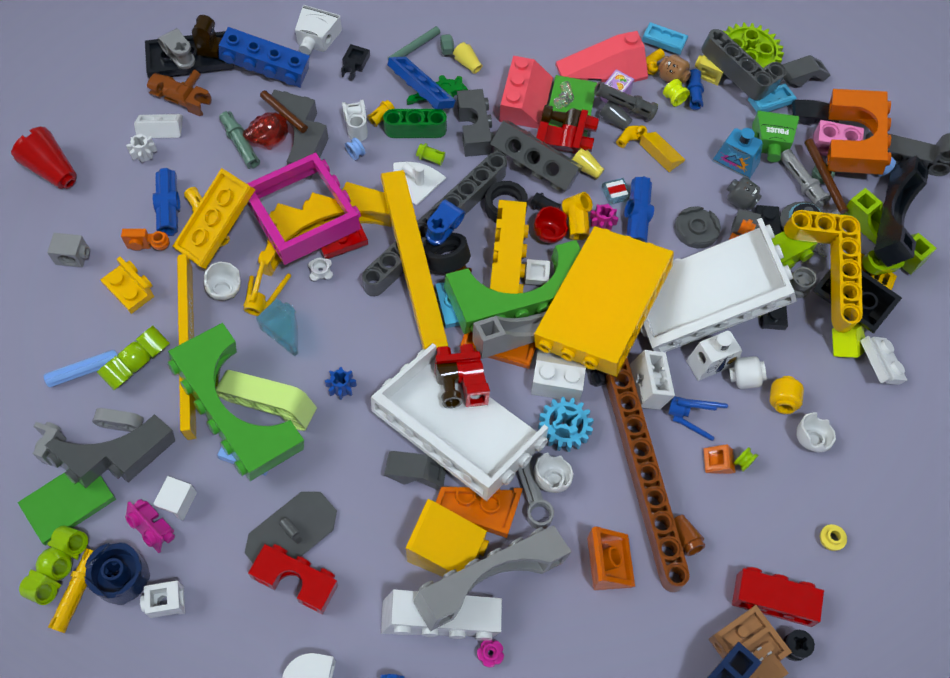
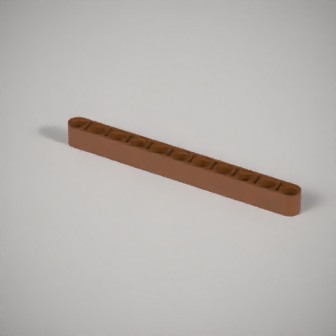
M626 358L617 377L605 372L603 373L606 376L607 390L660 582L666 591L678 592L689 580V569L628 358ZM615 382H622L625 384V387H620ZM621 404H628L632 409H625ZM633 426L637 428L638 432L633 433L628 427ZM634 450H642L645 456H638ZM641 473L649 474L652 480L647 481L643 479ZM648 497L656 498L659 505H652L648 501ZM654 522H662L666 530L661 531L657 529ZM662 547H669L673 552V556H666L662 551ZM669 573H677L681 582H673L669 577Z

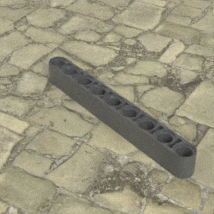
M493 152L488 155L417 221L420 235L424 236L421 238L424 248L428 243L426 239L427 221L443 200L446 199L464 210L466 215L485 197L489 187L504 179L506 176L507 158L503 153ZM396 241L363 271V287L367 295L379 296L404 273ZM372 280H377L376 283H370Z

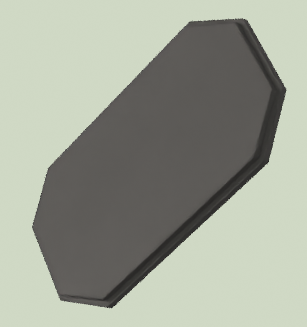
M300 492L248 534L245 554L254 563L264 544L270 547L276 544L288 551L286 555L294 559L297 556L302 557L334 530L337 510L321 492Z

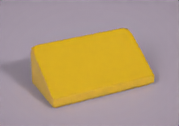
M657 132L645 133L641 136L640 145L668 172L685 162V159Z

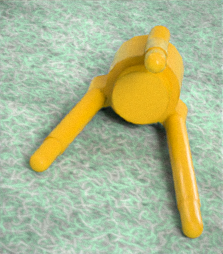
M264 260L260 262L254 287V276L251 275L249 277L246 300L243 305V310L254 316H261L263 311L269 312L271 304L291 277V274L288 273L266 302L265 295L258 292L265 266Z

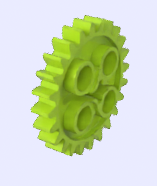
M743 22L742 27L736 23L734 28L728 26L727 31L723 30L763 68L772 62H782L784 52H782L783 46L779 45L781 40H774L776 34L769 35V29L761 30L762 25L754 28V23H751L750 27H747L746 23Z

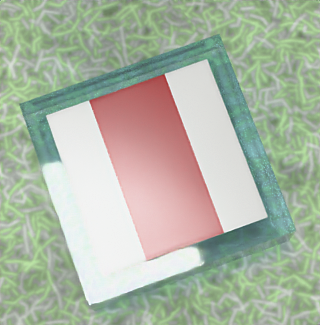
M624 178L602 184V189L609 205L630 200V191Z

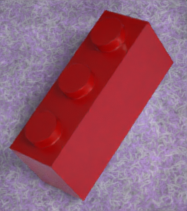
M746 567V569L743 568L736 575L732 606L749 610L757 605L765 615L813 627L821 621L824 590L815 588L816 585L810 582L801 581L797 583L789 581V578L784 575L773 574L771 576L762 573V570L758 568Z

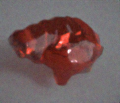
M267 112L251 121L249 127L243 131V136L249 142L263 145L268 150H272L274 145L286 139L288 124L282 115L276 112Z

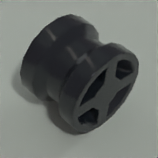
M794 630L782 639L792 652L786 658L792 661H801L813 653L815 648L814 639L804 630Z

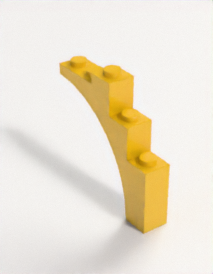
M349 182L345 183L343 190H346L352 207L356 206L361 214V217H359L360 223L392 226L384 192ZM312 192L309 200L304 202L302 210L278 203L275 210L271 211L269 216L285 242L345 213L336 199ZM268 239L265 251H261L258 263L260 264L264 260L263 274L272 276L281 259Z

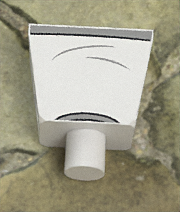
M306 5L302 7L295 28L297 43L300 45L299 50L307 55L313 49L321 52L326 51L342 31L340 15Z

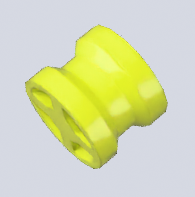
M674 79L666 85L663 95L666 98H670L671 104L676 107L686 101L690 91L682 86V82L679 79Z

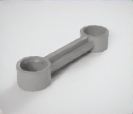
M529 462L525 468L520 467L517 470L529 504L527 521L535 529L541 527L545 529L552 522L554 509L549 502L543 500L539 486L535 481L531 462ZM536 507H543L549 512V520L537 522L532 518L531 511Z

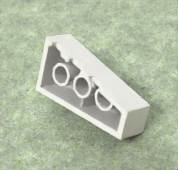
M393 589L383 600L381 634L422 635L426 637L440 635L449 636V638L453 639L476 636V640L490 641L492 637L501 633L502 598L466 595L462 607L454 620L432 631L429 630L413 603L419 591Z

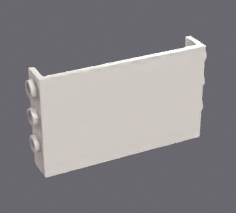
M759 218L757 219L759 228L673 263L641 328L643 336H648L654 351L668 352L797 302L795 292L789 281L793 279L792 273L788 265L784 267L780 259H783L784 256L779 244L774 246L771 240L775 236L770 224L765 226L763 219Z
M431 344L427 349L421 350L411 363L405 364L396 376L386 380L382 388L371 396L372 412L487 501L503 484L508 485L513 480L515 472L520 467L525 468L536 451L540 452L546 446L549 427L544 424L538 431H535L490 397L488 405L466 407L461 383L455 384V389L461 393L462 404L456 408H445L442 405L441 399L445 390L443 385L438 384L434 370L437 346ZM475 395L470 398L479 399L482 395Z

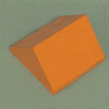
M597 526L593 527L587 537L593 589L607 590L635 587L628 534Z

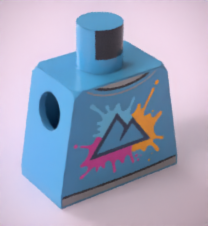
M734 128L712 161L750 179L760 163L763 142L754 137L755 133L750 128L742 130Z

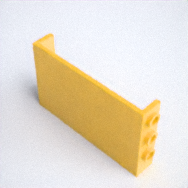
M594 226L534 333L535 346L542 352L553 353L561 356L566 361H575L583 364L588 369H596L617 377L673 266L674 251Z

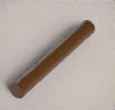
M266 90L260 93V97L301 133L307 131L308 126Z

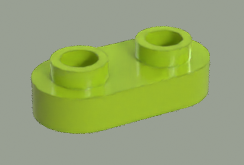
M871 250L862 258L864 269L874 275L896 272L905 263L903 261L886 267L881 260L876 258L874 250Z

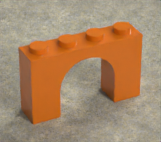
M832 90L829 102V120L859 122L868 127L873 136L861 141L831 139L827 154V168L829 171L883 175L885 167L889 166L891 162V152H888V148L891 145V135H888L891 127V118H888L891 110V101H888V91Z

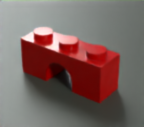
M264 544L248 572L250 578L273 590H276L279 582L287 576L300 578L302 580V589L297 596L298 602L323 615L338 587V582L334 579L335 574L324 568L318 571L310 567L312 563L300 556L294 559L286 555L288 551L281 546L273 544L270 547Z

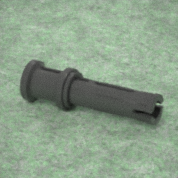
M601 81L597 83L594 89L596 96L628 108L631 114H639L647 121H651L657 113L658 104L647 102L639 95L633 97Z

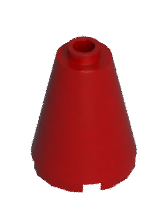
M40 126L29 130L32 134L26 138L23 135L18 138L11 150V155L17 163L59 189H67L74 185L76 182V172L51 131L46 127Z

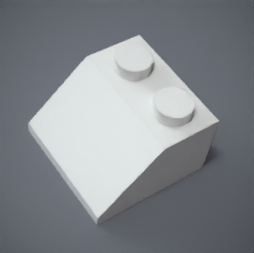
M538 349L531 395L556 399L564 397L568 401L575 398V402H580L586 367L583 364L575 361H566L561 356L545 353Z

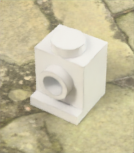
M178 580L144 586V595L140 597L142 612H145L150 618L185 614L184 586ZM163 598H167L166 605H160V601Z

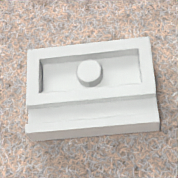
M867 336L860 340L881 384L886 382V384L900 385L907 381L904 374L905 369L897 360L894 354V347L887 338H870V336Z

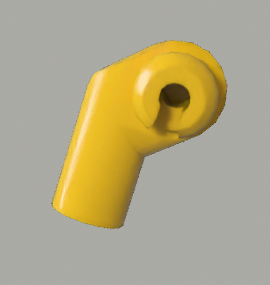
M643 125L628 126L619 136L616 144L620 148H625L629 141L640 140L641 136L648 132L647 128Z

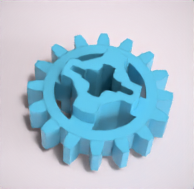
M562 397L560 403L553 399L551 407L545 405L544 413H540L539 420L541 422L538 429L544 424L549 427L547 438H549L548 446L550 447L554 443L557 444V451H560L562 446H566L567 452H570L573 445L575 448L580 449L581 442L586 444L589 439L588 435L592 434L593 428L590 426H592L594 420L593 418H588L591 411L589 409L582 410L583 402L578 405L574 404L575 398H572L570 402H566V399ZM552 415H554L555 421H553L552 425H550L549 420L552 417ZM582 423V431L578 434L577 427Z

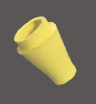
M462 42L454 49L453 55L456 61L469 69L473 74L481 70L483 65L478 60L470 44Z
M581 148L572 159L583 166L582 172L595 179H598L605 170L588 150L585 151Z

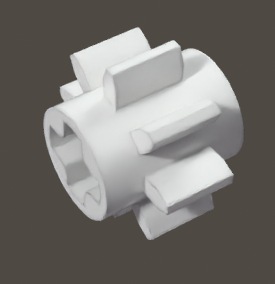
M142 134L131 137V144L126 145L133 160L137 158L141 162L153 159V152L157 151L152 137H146Z

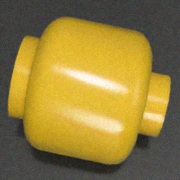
M783 376L773 381L769 398L771 406L782 414H791L800 409L804 396L803 384L791 376Z

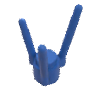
M674 396L668 412L669 415L674 416L673 422L681 423L713 441L714 436L683 419V416H689L691 407L715 411L717 408H728V404Z

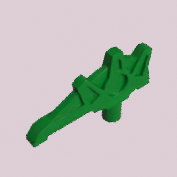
M444 75L439 76V81L435 82L453 98L457 95V91L468 90L462 83L461 76H457L453 80L446 79ZM419 93L413 94L407 98V105L426 99L422 98Z

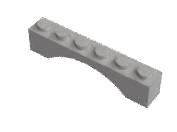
M546 311L522 318L494 316L474 322L472 341L477 351H480L481 359L535 342L534 333Z
M554 525L545 530L543 527L538 528L530 534V537L524 540L520 537L511 542L509 547L504 550L497 548L481 561L478 558L472 560L465 566V569L458 572L456 569L451 570L442 577V580L436 583L429 581L423 584L418 589L419 592L413 603L429 630L432 631L454 620L462 607L465 596L475 585L486 578L508 571H531L543 574L563 564L570 555L571 550Z

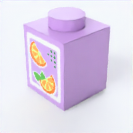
M616 69L605 84L630 95L634 78ZM600 97V100L604 101L605 103L609 101L605 98Z

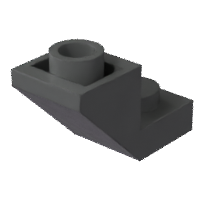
M811 55L783 64L787 70L784 80L790 85L795 84L801 87L811 77L814 79L817 77L825 81L830 76L821 60Z
M390 451L384 476L404 485L419 481L438 490L444 485L446 469L426 454Z

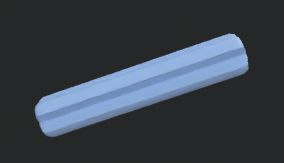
M110 350L45 373L44 381L48 387H53L95 372L117 356V352Z

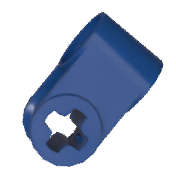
M446 199L443 200L427 221V241L432 245L443 244L454 229L461 224L466 212Z

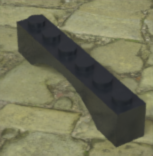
M917 155L896 164L894 169L891 170L874 247L876 258L881 260L886 267L914 258L916 241L904 227V219L912 201L927 184L929 170Z

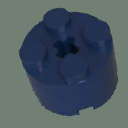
M108 543L98 547L89 556L85 565L86 573L84 577L87 587L101 599L111 604L124 605L134 600L142 593L144 586L147 585L150 579V572L146 561L135 549L126 543Z

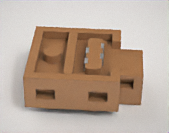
M757 605L709 638V641L722 659L737 642H740L762 663L749 678H783L789 674L780 661L792 652Z

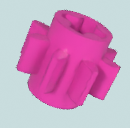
M597 204L596 210L590 213L589 218L592 219L591 227L596 226L611 231L612 226L617 225L618 217H616L617 209H613L609 204Z

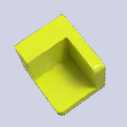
M857 324L845 333L832 328L833 355L835 357L858 358L865 352L860 340L865 338V328L862 325Z

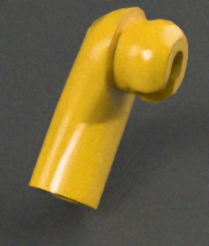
M659 48L646 57L648 74H655L658 71L659 66H657V62L665 57L662 49Z

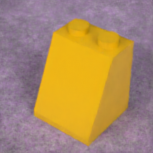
M427 499L405 548L407 562L442 577L454 569L458 572L465 569V566L472 560L477 559L479 555H485L490 542L486 540L487 531L440 504Z

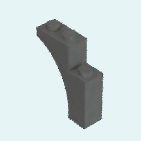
M273 90L271 95L308 126L307 131L301 133L289 122L294 131V142L287 159V165L313 153H317L320 158L329 138L327 126L320 122H314L317 116L315 100L305 96L290 94L286 91ZM312 175L306 177L305 179L311 180Z
M154 414L132 432L111 441L96 444H72L52 438L45 444L49 453L46 457L56 468L62 466L66 470L64 474L72 483L76 484L79 482L85 488L107 469L117 479L122 477L129 483L173 444L175 437L173 430Z

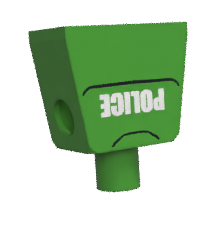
M757 111L752 123V130L755 133L754 137L762 140L761 153L767 154L768 161L778 162L781 159V153L787 149L790 150L794 141L799 116Z

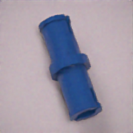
M692 69L690 70L691 75L688 79L689 85L687 86V89L690 91L689 106L693 110H698L703 107L702 94L704 86L701 83V71Z

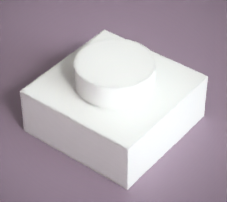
M527 259L525 284L544 285L548 282L550 261Z

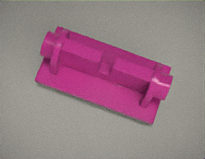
M140 499L134 505L128 502L125 516L127 523L131 528H136L141 533L147 546L153 547L160 553L162 543L164 541L170 543L175 538L174 530L163 518L155 523L153 522L154 519L158 518L159 514L148 501Z

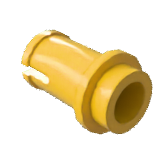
M389 100L381 101L380 106L367 115V118L376 127L383 121L384 113L389 109H395V107Z

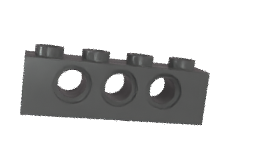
M503 120L490 143L495 147V152L512 157L514 164L521 168L526 166L533 170L532 175L541 180L544 178L551 182L550 186L558 191L569 190L583 167L509 120ZM516 139L521 143V149L518 152L512 146ZM533 151H537L540 154L538 163H534L531 160ZM553 162L559 166L557 175L550 172V165Z

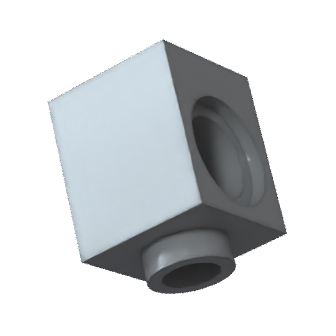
M53 233L47 253L55 265L83 267L85 259L89 257L90 248L82 235Z

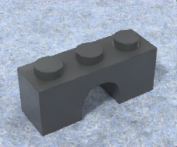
M483 89L457 91L459 122L469 121L474 123L462 127L465 157L490 155V143L495 135L494 132H490L492 118L491 114L487 115V111H489L488 97L484 98Z

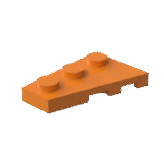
M441 487L436 503L487 532L507 538L523 488H514L513 490H500L499 488L486 501L469 487Z

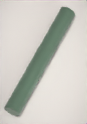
M435 26L389 57H405L440 34V29Z

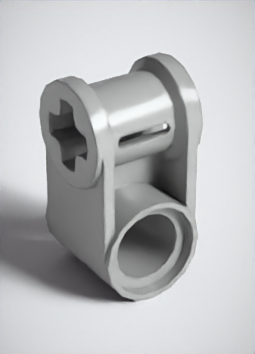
M178 28L158 37L161 48L174 61L177 67L188 69L194 66L195 58L190 52L191 45Z

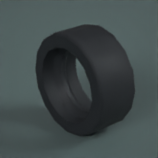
M512 181L494 183L489 187L485 195V212L495 223H497L498 208L493 205V200L496 197L509 195L515 197L519 202H527L528 205V195L525 189Z
M451 233L441 245H432L428 242L424 248L429 268L438 273L456 271L464 267L471 257L467 239L459 233Z

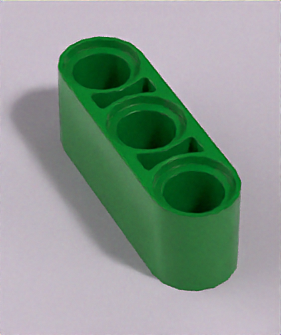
M389 109L383 115L384 131L390 138H441L447 132V115L441 109Z

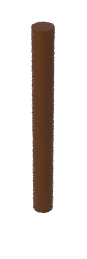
M807 139L804 144L839 213L844 214L848 212V208L813 139Z

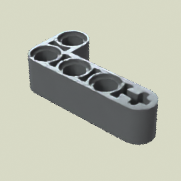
M713 29L709 32L701 48L702 53L754 100H761L776 90L787 73L785 66L779 62H772L763 68L725 32L719 29Z
M872 132L866 135V139L873 136ZM888 133V135H891V145L888 148V152H891V157L896 161V164L917 155L929 170V175L945 176L950 172V133L943 135L936 145Z

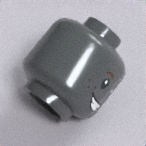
M746 177L741 178L739 181L734 179L726 189L729 191L727 200L741 210H751L762 197L760 195V187Z

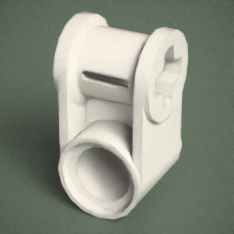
M362 99L360 102L350 104L342 102L349 138L352 140L355 137L360 142L365 140L368 136L364 100Z

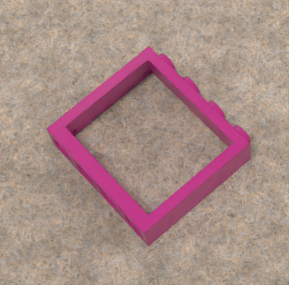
M313 153L247 183L256 189L247 204L284 265L361 229L359 223L361 214L356 206L352 207L346 190L342 191L340 189V183L336 175L330 174L325 159L321 160L317 153ZM318 172L345 214L285 242L259 199Z

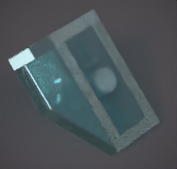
M276 298L256 318L258 325L264 333L293 356H296L298 354L296 311L289 303L285 302L283 304Z

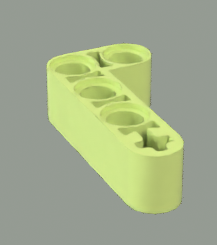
M226 370L216 387L217 395L221 399L281 416L285 422L291 420L296 429L300 431H306L317 409L307 394L297 387L233 370Z

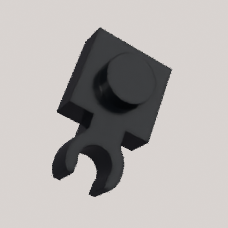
M350 44L342 59V77H344L345 73L351 72L350 79L353 80L356 76V69L363 71L370 57V50Z

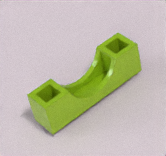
M864 188L847 204L848 212L841 215L856 218L860 223L861 233L876 244L883 202ZM920 233L911 235L916 241L914 258L906 260L904 266H902L910 275L921 267L937 249Z

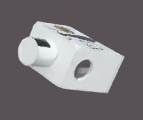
M725 331L701 341L686 362L696 379L700 381L733 367L734 361L740 358L742 349L731 331Z

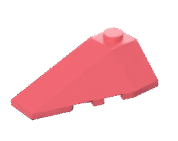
M638 31L618 34L556 61L560 76L587 81L589 79H601V82H606L617 69L634 78V82L648 79L645 46Z

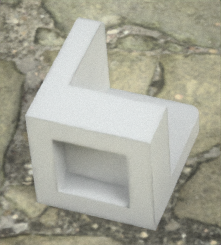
M167 476L154 501V505L173 513L177 519L183 521L197 492L191 484Z

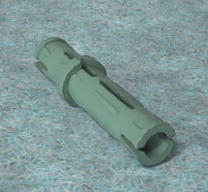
M231 111L221 113L219 119L226 129L227 137L235 144L247 168H256L260 164V160L245 137L242 126L236 122Z

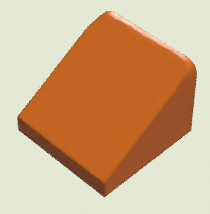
M728 444L703 448L706 473L732 474L736 472L735 464H733L734 452Z

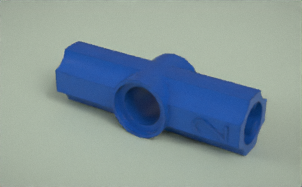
M161 168L156 172V193H153L156 230L164 232L168 236H174L178 232V211L181 209L180 197L177 191V174L169 168Z
M643 176L632 179L630 200L625 206L624 216L628 218L627 236L647 243L648 225L654 215V206L650 204L652 182L650 178Z

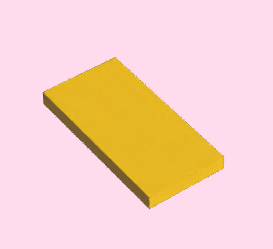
M221 168L172 247L182 254H187L190 260L206 269L256 189Z

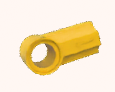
M586 192L566 198L562 202L563 211L568 217L569 238L572 240H585L590 235L588 212L592 210L593 204L591 197Z

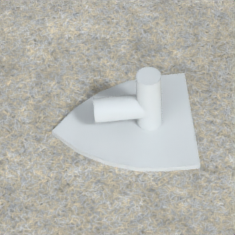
M396 162L393 164V172L404 170L411 200L416 206L446 179L437 170L421 163Z

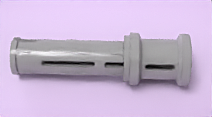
M791 149L783 151L780 160L801 185L802 194L807 195L811 202L819 207L827 204L831 199V195L825 193L821 188L820 181L811 177Z

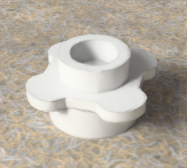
M316 258L310 261V279L312 281L323 278L326 280L333 277V272L330 271L331 260Z

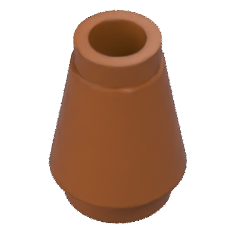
M685 515L675 517L674 521L683 552L687 556H692L705 548L704 537L686 519Z

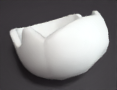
M221 261L213 263L205 271L204 286L210 297L216 300H227L235 297L240 290V273L231 263Z
M817 412L805 414L797 426V439L799 443L810 451L817 453L826 452L836 441L835 430L830 425L829 420L819 419Z
M544 453L537 458L534 476L537 485L542 490L551 493H561L571 486L574 473L571 465L562 456L552 457L549 453Z

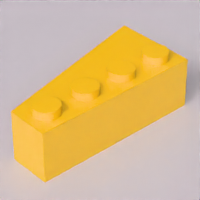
M499 200L490 283V289L510 294L523 293L524 284H519V281L525 275L526 264H521V260L526 258L527 244H523V238H528L529 225L525 224L527 202Z

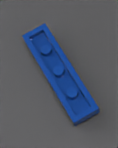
M389 57L387 65L396 75L404 79L408 86L414 88L422 98H425L434 109L443 110L454 107L456 100L407 57Z

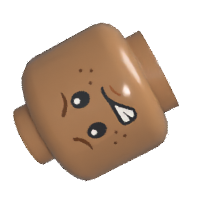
M676 54L665 56L658 67L660 78L667 83L674 79H679L684 84L691 75V72H689V62Z

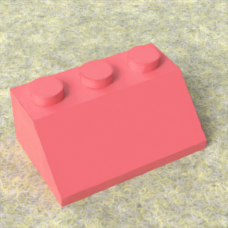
M513 55L500 104V122L509 120L515 125L539 128L544 106L548 103L553 77L534 59Z

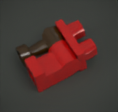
M545 105L536 137L559 151L576 154L582 148L585 151L592 152L594 138L583 135L585 130L596 132L599 119L588 115V110L582 109L581 111L571 108L567 112L553 111V106ZM551 120L562 123V127L552 126L549 123Z
M463 344L460 346V353L451 354V349L448 346L438 347L437 355H435L434 370L438 384L443 385L445 390L441 396L442 405L445 408H456L462 404L461 393L455 389V384L457 383L462 385L466 407L488 405L490 389L488 383H486L480 351H475L473 344ZM482 395L479 399L470 398L471 396Z

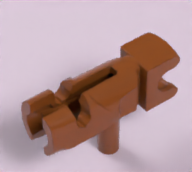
M193 70L188 79L181 83L175 81L172 77L157 73L153 74L147 82V88L151 89L149 94L158 98L165 96L164 99L166 101L186 107L188 112L197 116H203L201 111L202 103L211 104V95L208 90L198 86L192 88L201 76L197 70Z

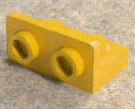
M119 256L116 259L119 266L100 280L112 295L132 314L154 297L150 289L153 285L146 276L140 277L137 274L138 270L130 260L125 262Z

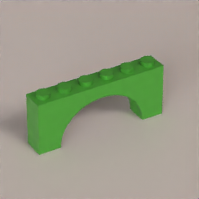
M577 240L555 245L551 256L554 275L544 285L529 292L510 294L492 290L481 284L471 274L469 268L446 274L444 289L463 333H473L474 322L490 317L522 318L547 311L581 251Z
M223 322L168 351L170 361L167 363L174 375H180L182 378L180 382L182 388L187 395H193L195 398L193 403L197 411L201 415L205 413L209 419L207 421L208 427L214 435L219 434L223 440L220 442L223 450L227 455H233L236 460L234 465L241 476L246 475L249 481H252L304 450V439L291 420L273 426L253 425L235 417L220 401L215 389L217 375L226 360L237 353L236 341Z

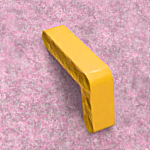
M806 210L795 211L785 224L784 233L793 240L830 244L831 322L837 331L842 333L848 332L860 322L863 315L860 223L856 218L848 215Z

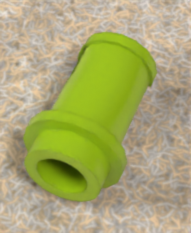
M427 143L424 145L420 144L416 153L420 160L425 159L440 166L446 155V152L431 148Z

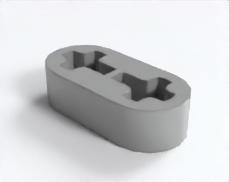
M97 408L92 422L102 428L132 432L143 424L144 419L142 416L131 412Z

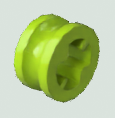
M748 447L733 464L740 465L741 471L744 472L759 455L757 453L752 454L751 448Z

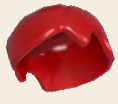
M548 206L542 208L534 220L533 228L535 235L545 243L553 244L562 241L568 231L566 224L567 215L557 207Z

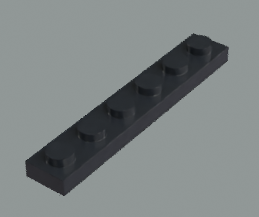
M756 205L754 213L761 214L765 226L770 224L774 236L781 233L779 207ZM787 306L761 315L762 329L786 330L788 327Z

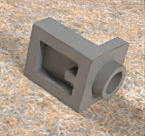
M36 422L33 427L43 437L37 441L32 454L42 463L51 466L52 463L46 457L49 453L45 444L52 438L63 442L67 439L60 432L61 428L50 422H46L45 425Z

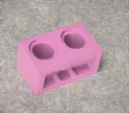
M820 120L814 132L813 141L821 156H827L831 139L861 141L864 138V128Z

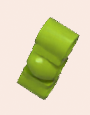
M154 325L97 371L113 390L118 388L133 373L137 372L150 359L170 344Z
M65 525L55 529L51 536V541L47 543L51 548L44 550L38 556L35 564L36 571L30 569L29 575L20 583L19 592L22 597L39 605H47L54 600L57 589L61 587V584L57 581L63 580L70 573L72 558L78 560L79 554L88 545V537L84 532Z

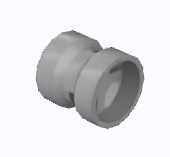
M799 267L795 269L792 274L793 279L789 281L796 298H804L815 284L816 275L810 268Z

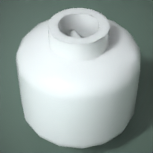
M757 356L738 358L734 361V367L729 368L731 382H736L739 389L759 388L762 386L763 381L767 380L765 363L760 361Z

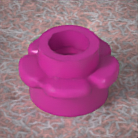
M484 640L481 643V647L477 650V657L486 667L491 668L496 664L499 665L504 659L503 646L496 640ZM490 650L493 651L492 656L488 654Z

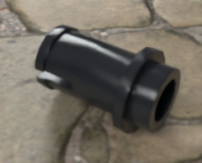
M537 192L531 201L534 209H542L548 206L559 209L561 207V204L545 197L544 193L539 194Z

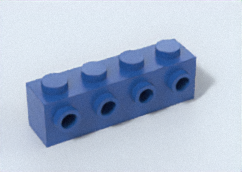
M231 27L227 28L219 44L220 60L243 67L248 71L260 73L268 78L277 79L288 85L301 88L309 69L310 55Z

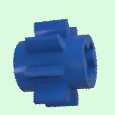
M342 367L334 372L330 370V379L325 380L326 387H330L328 390L329 395L333 396L336 394L340 400H342L343 396H352L351 387L357 386L356 380L352 379V371L346 372Z

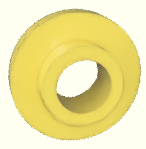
M830 524L821 530L820 541L826 549L839 551L846 545L847 535L841 527ZM830 534H835L838 538V541H834L831 538Z

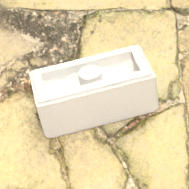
M139 115L134 122L136 135L142 134L152 138H179L182 132L183 115Z

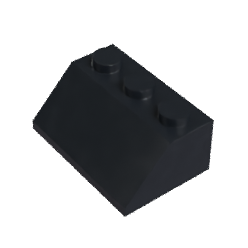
M831 269L813 289V292L830 304ZM861 270L863 315L859 324L874 334L902 297Z

